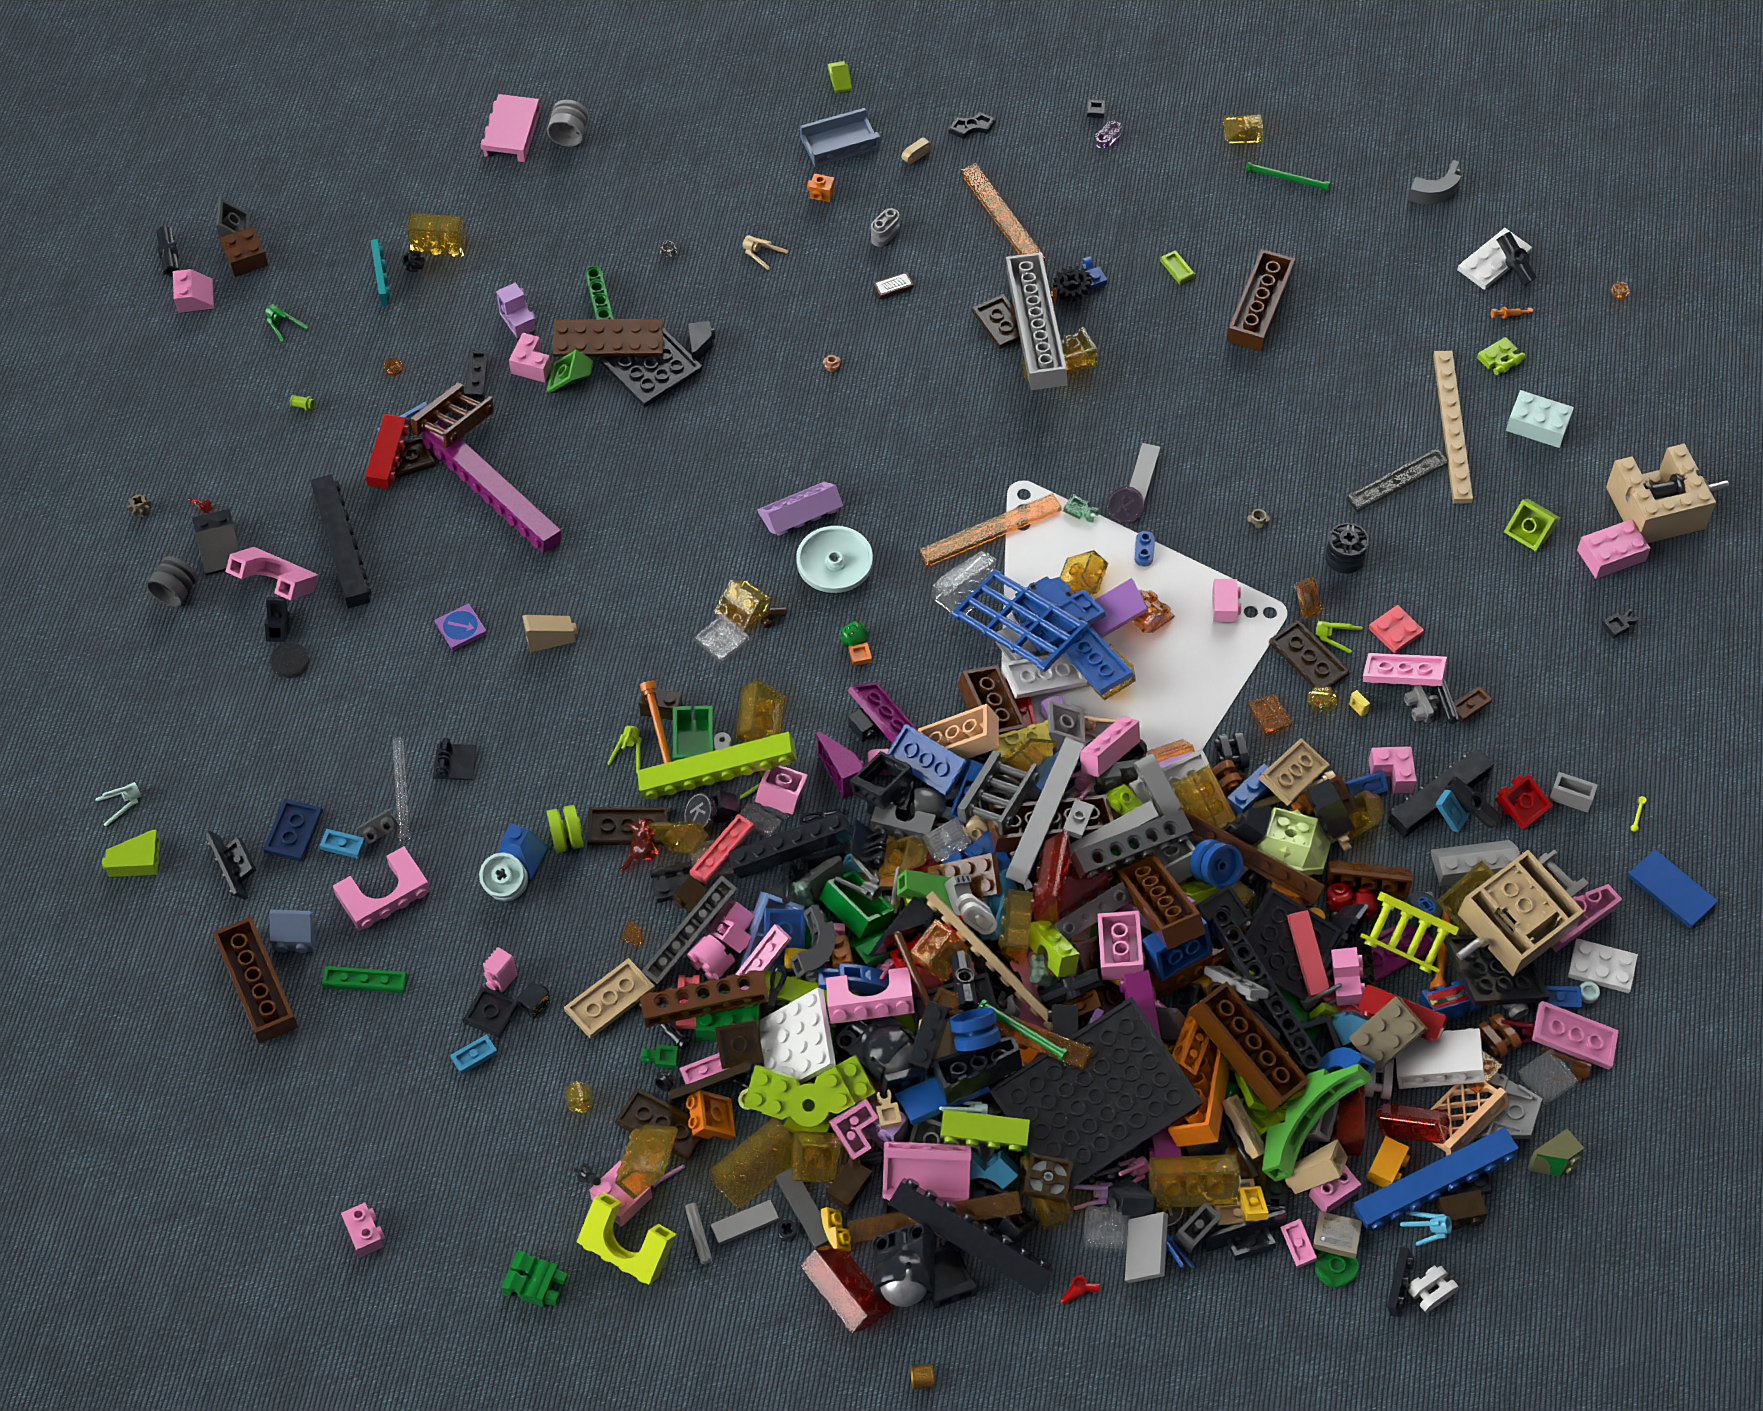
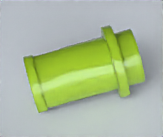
M292 395L290 406L304 408L306 411L313 410L315 400L310 396L306 398Z

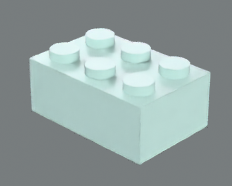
M1520 390L1506 431L1560 448L1574 407Z

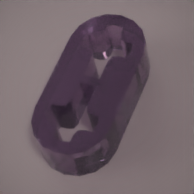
M1117 121L1107 123L1096 133L1095 145L1099 148L1110 146L1121 135V124Z

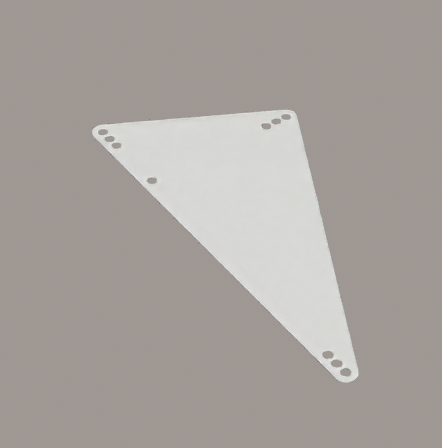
M1030 481L1013 483L1007 491L1006 577L1023 587H1028L1030 583L1037 582L1046 576L1049 579L1060 577L1068 583L1074 594L1084 589L1094 600L1132 578L1149 609L1146 613L1102 638L1133 671L1134 677L1103 695H1100L1087 682L1086 686L1030 696L1037 724L1045 721L1041 714V702L1049 697L1059 695L1064 705L1083 710L1084 714L1113 719L1127 716L1131 719L1139 720L1140 739L1147 745L1146 756L1152 753L1158 762L1188 752L1194 753L1201 749L1203 750L1269 647V639L1278 633L1285 622L1287 609L1284 604L1237 581V587H1241V598H1238V603H1241V615H1237L1236 622L1213 621L1212 589L1214 579L1232 578L1157 542L1154 545L1153 562L1149 566H1139L1134 560L1135 542L1138 533ZM1026 489L1031 493V496L1027 500H1021L1017 496L1018 491ZM1019 505H1027L1030 507V513L1020 515L1017 512V507ZM1020 520H1026L1030 523V527L1022 531L1016 527V523ZM1004 584V596L1013 600L1018 592ZM1246 607H1254L1257 609L1258 614L1254 618H1249L1245 616L1244 609ZM1267 607H1272L1277 611V616L1271 619L1266 618L1263 615V610ZM1011 611L1006 618L1017 623ZM1038 650L1036 656L1048 655V651L1040 653ZM1002 652V665H1003L1004 662H1010V661H1009L1008 658L1005 656V654ZM1001 668V673L1004 679H1006L1003 669ZM1098 722L1096 730L1091 732L1099 736L1113 723ZM1085 735V746L1086 743H1088L1091 740H1094V738ZM1052 742L1053 755H1054V754H1056V752H1057L1058 750H1056V748H1055V746H1054V744H1053V742ZM1001 758L1003 764L1026 772L1029 771L1033 763L1037 764L1038 767L1044 760ZM1074 786L1066 793H1073L1077 788ZM1092 786L1089 792H1094V786ZM1026 797L1023 803L1031 801ZM1115 810L1111 811L1115 820L1120 817ZM1006 852L1009 859H1011V855L1008 852ZM1075 867L1062 872L1063 893L1064 887L1082 886L1075 878ZM1020 885L1019 890L1015 894L1026 892V890ZM999 938L1002 944L1000 946L1001 950L1012 948L1002 938ZM997 1004V1007H998L999 1010H1001V1011L1006 1010V1009H1001V1008H999V1006H998V1004Z

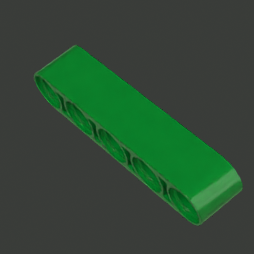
M590 266L586 269L585 274L595 319H613L602 271L597 266Z

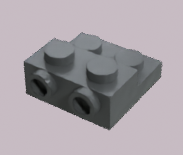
M1138 759L1115 762L1099 777L1095 776L1094 792H1096V795H1105L1108 791L1123 784L1131 789L1129 783L1138 779V773L1134 767V763Z

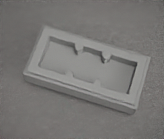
M1075 799L1062 833L1082 839L1095 805Z

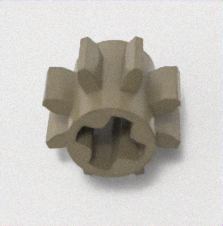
M136 494L132 499H129L130 505L127 507L134 517H144L151 513L150 507L152 503L150 499L147 500L145 494L143 496Z

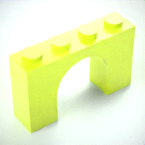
M605 1192L601 1193L593 1199L577 1243L581 1244L584 1249L598 1254L604 1261L618 1266L621 1271L635 1276L638 1281L648 1285L659 1278L676 1234L657 1224L648 1230L639 1252L625 1250L616 1241L613 1232V1224L622 1202Z

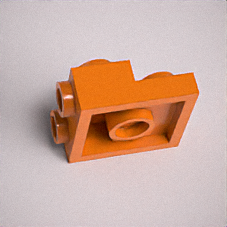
M698 1090L688 1096L686 1107L690 1109L691 1116L688 1125L692 1128L694 1136L706 1139L716 1136L728 1140L736 1137L731 1098L703 1090Z

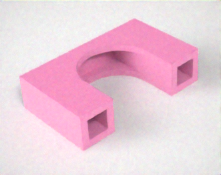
M256 547L230 554L226 568L227 573L241 579L252 575H264L278 579L274 593L289 600L313 593L318 579V574Z
M404 846L386 856L390 868L399 880L396 889L390 895L379 899L369 898L359 890L351 876L333 885L336 897L358 931L371 927L376 921L389 917L394 911L405 908L410 902L423 898L430 892L428 881Z
M908 968L889 969V986L887 989L877 995L867 997L857 996L849 991L847 975L826 978L830 1023L835 1024L915 1013L911 976Z

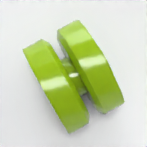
M574 804L564 806V820H561L559 810L556 808L546 811L556 854L566 852V838H569L570 845L574 850L584 847L582 827Z

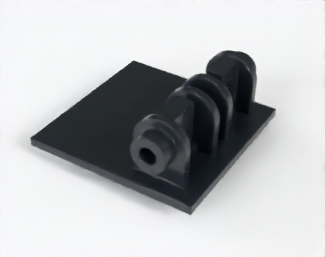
M443 738L440 744H437L433 778L472 780L477 745L452 744L449 738Z
M856 819L850 854L874 871L877 870L879 872V867L885 861L884 856L888 839L887 831L880 829L879 832L875 833Z

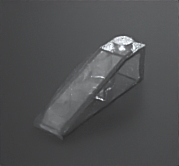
M984 550L980 551L945 573L932 585V598L952 613L992 573L997 560ZM970 605L964 613L967 614L974 607Z

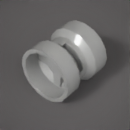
M1524 1003L1502 1005L1504 1009L1509 1011L1508 1015L1511 1020L1522 1018L1529 1012V1008Z

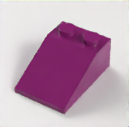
M817 732L816 743L819 758L842 798L853 795L850 780L865 766L864 762L859 760L855 753L822 732Z

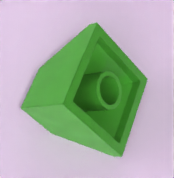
M575 350L554 362L547 392L552 393L587 378L592 372L593 360Z

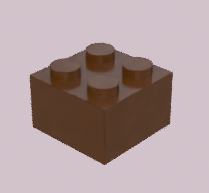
M254 227L220 237L224 254L234 277L268 266L265 251Z

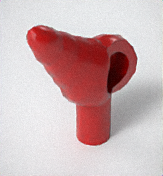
M1075 1276L1071 1281V1286L1060 1302L1062 1304L1085 1295L1086 1292H1099V1283H1087L1084 1276Z

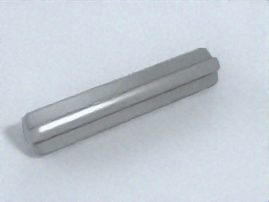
M696 1203L687 1204L685 1210L700 1263H710L712 1257Z

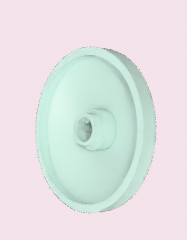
M827 526L811 532L803 539L797 550L799 574L807 584L823 592L840 593L856 588L869 576L873 565L872 549L865 537L857 531L843 526Z

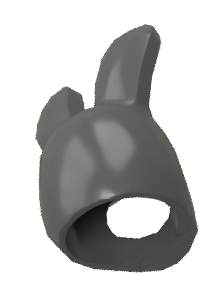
M958 784L953 787L948 796L933 788H917L913 790L912 802L910 804L912 819L917 810L936 815V820L944 819L952 824L966 825L967 823L951 817L952 807L946 806V802L954 801Z

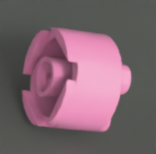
M706 933L687 953V956L691 959L689 963L696 970L701 968L705 971V976L708 979L718 980L735 962L731 953L729 955L726 954V947L713 936H707Z

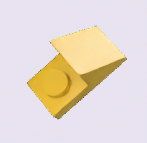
M1261 1186L1239 1188L1242 1220L1244 1222L1267 1220L1268 1209Z

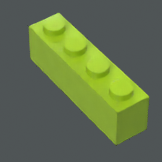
M944 1109L940 1138H943L946 1143H957V1140L966 1141V1145L979 1146V1143L987 1144L988 1148L1000 1149V1146H1008L1011 1151H1022V1148L1026 1149L1030 1120Z

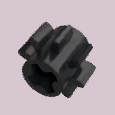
M409 250V253L404 254L402 263L406 266L405 270L418 272V269L421 270L423 268L425 259L421 256L422 252Z

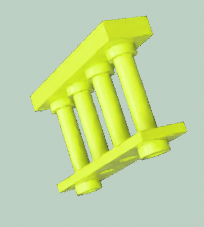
M1380 892L1377 899L1383 902V908L1370 936L1361 933L1360 937L1366 939L1364 943L1374 948L1379 945L1420 964L1419 969L1431 974L1433 970L1439 973L1440 969L1432 966L1445 936H1448L1449 933L1456 935L1459 927L1386 893ZM1397 908L1401 910V918L1387 945L1377 939L1390 911ZM1415 916L1420 919L1418 922L1420 925L1407 953L1396 949V946L1408 920ZM1432 924L1438 927V934L1424 962L1415 958L1414 955L1427 927L1430 928Z

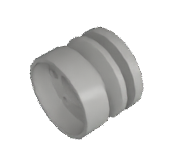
M560 100L555 103L547 127V134L550 139L559 145L567 147L576 146L581 143L589 118L588 111L583 105L573 100Z

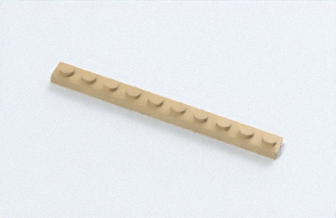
M1434 351L1433 358L1453 503H1472V488L1453 352Z
M934 891L928 894L926 898L929 900L927 902L929 907L933 911L938 909L943 914L941 919L949 927L953 925L958 930L956 934L963 942L968 940L973 945L970 949L978 957L982 955L987 960L985 964L992 972L997 970L1001 974L999 979L1007 987L1011 985L1016 990L1015 996L1021 1002L1026 1000L1031 1006L1029 1010L1037 1018L1041 1016L1046 1021L1043 1023L1044 1026L1051 1031V1022H1047L1048 1009Z

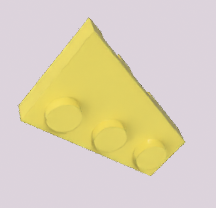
M1048 720L1036 725H1030L1024 729L999 735V748L994 750L1001 752V758L1045 759L1052 757L1053 746L1048 734Z

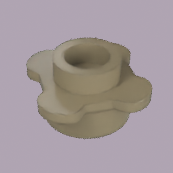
M1255 509L1251 515H1248L1247 521L1252 522L1256 528L1260 529L1264 523L1270 521V517L1264 510Z

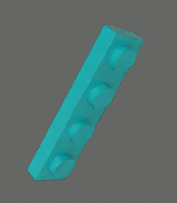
M378 239L371 240L380 302L381 306L389 305L388 297H391L389 286L386 287L385 285L389 282L387 273L383 272V270H387L385 259H381L384 256L383 246H379Z

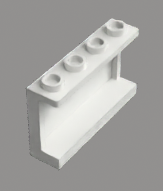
M1480 1028L1443 1031L1440 1040L1434 1039L1433 1042L1421 1038L1420 1035L1396 1056L1399 1089L1485 1082Z

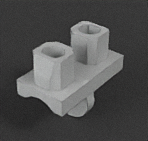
M1415 685L1413 691L1406 693L1404 697L1407 706L1416 704L1418 707L1412 709L1411 712L1414 721L1424 720L1425 724L1431 723V716L1438 709L1436 705L1440 701L1437 695L1431 696L1430 692L1424 693L1421 685Z

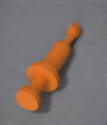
M1502 307L1501 310L1491 309V317L1501 316L1503 319H1506L1507 316H1519L1521 313L1530 314L1533 312V309H1507L1506 307Z

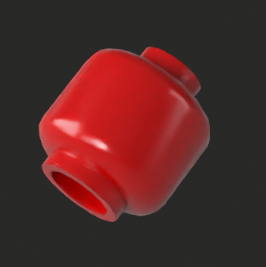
M1335 883L1328 887L1326 904L1331 911L1339 912L1342 906L1352 905L1353 892L1348 885Z
M1359 889L1357 893L1353 894L1352 905H1369L1364 920L1372 919L1377 914V896L1371 893L1369 889Z

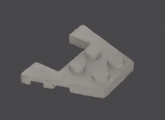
M1485 1064V1082L1496 1089L1500 1087L1505 1090L1509 1105L1475 1139H1482L1506 1127L1513 1139H1531L1542 1104V1098L1520 1084L1516 1085L1508 1080L1507 1076L1492 1070L1491 1066Z

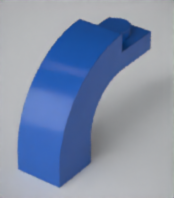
M1342 1047L1324 1055L1317 1070L1326 1069L1329 1073L1359 1064L1368 1073H1371L1376 1063L1364 1054Z

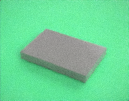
M1165 1212L1129 1219L1125 1268L1126 1282L1134 1283L1165 1276L1168 1214Z

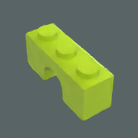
M1048 919L1031 922L1027 937V944L1037 954L1048 953L1047 966L1057 978L1076 974L1079 959L1078 951Z

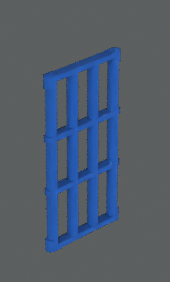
M997 569L951 614L954 618L961 619L982 632V635L989 636L1010 649V652L1017 653L1035 664L1043 672H1046L1090 626L1086 621L1079 620L1059 608L1057 604H1052L1030 591V588L1023 587L1006 577ZM996 579L1019 594L1011 600L989 587V585ZM984 592L1006 605V607L998 613L976 600V598ZM1027 597L1047 610L1039 617L1019 605V603ZM971 605L993 618V620L985 626L965 614L964 611ZM1014 610L1034 623L1027 630L1006 618V616ZM1053 614H1056L1078 628L1070 635L1047 620ZM1001 623L1020 634L1021 637L1014 643L993 629ZM1040 627H1043L1065 640V642L1057 648L1034 633ZM1027 640H1030L1052 655L1046 661H1043L1021 646Z

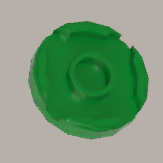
M1324 1251L1318 1253V1260L1315 1261V1271L1320 1281L1327 1286L1334 1288L1346 1287L1357 1277L1359 1268L1357 1257L1354 1259Z

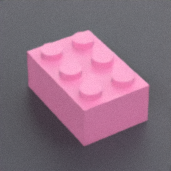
M1631 519L1581 537L1577 551L1595 579L1645 562L1650 546Z
M1139 911L1099 913L1098 928L1102 980L1122 979V976L1126 973L1144 971Z

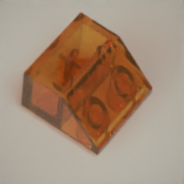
M1139 590L1149 611L1135 618L1132 622L1143 633H1153L1172 620L1175 615L1167 604L1157 599L1158 595L1155 592Z

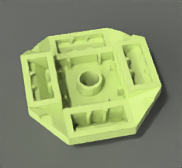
M1274 807L1264 837L1252 846L1309 876L1312 874H1323L1331 841L1323 831L1317 818L1303 815L1298 809L1291 812Z

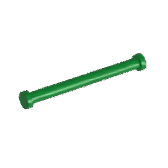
M1250 161L1246 172L1253 171L1321 188L1328 192L1330 181L1323 182L1258 166Z
M983 999L980 1002L978 1008H993L999 1021L1051 1051L1061 1061L1066 1059L1069 1053L1068 1049H1062L989 1005L987 1000Z

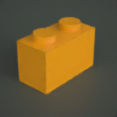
M1385 1136L1366 1180L1383 1188L1400 1180L1402 1173H1399L1401 1166L1405 1168L1410 1159V1156L1407 1155L1409 1147Z

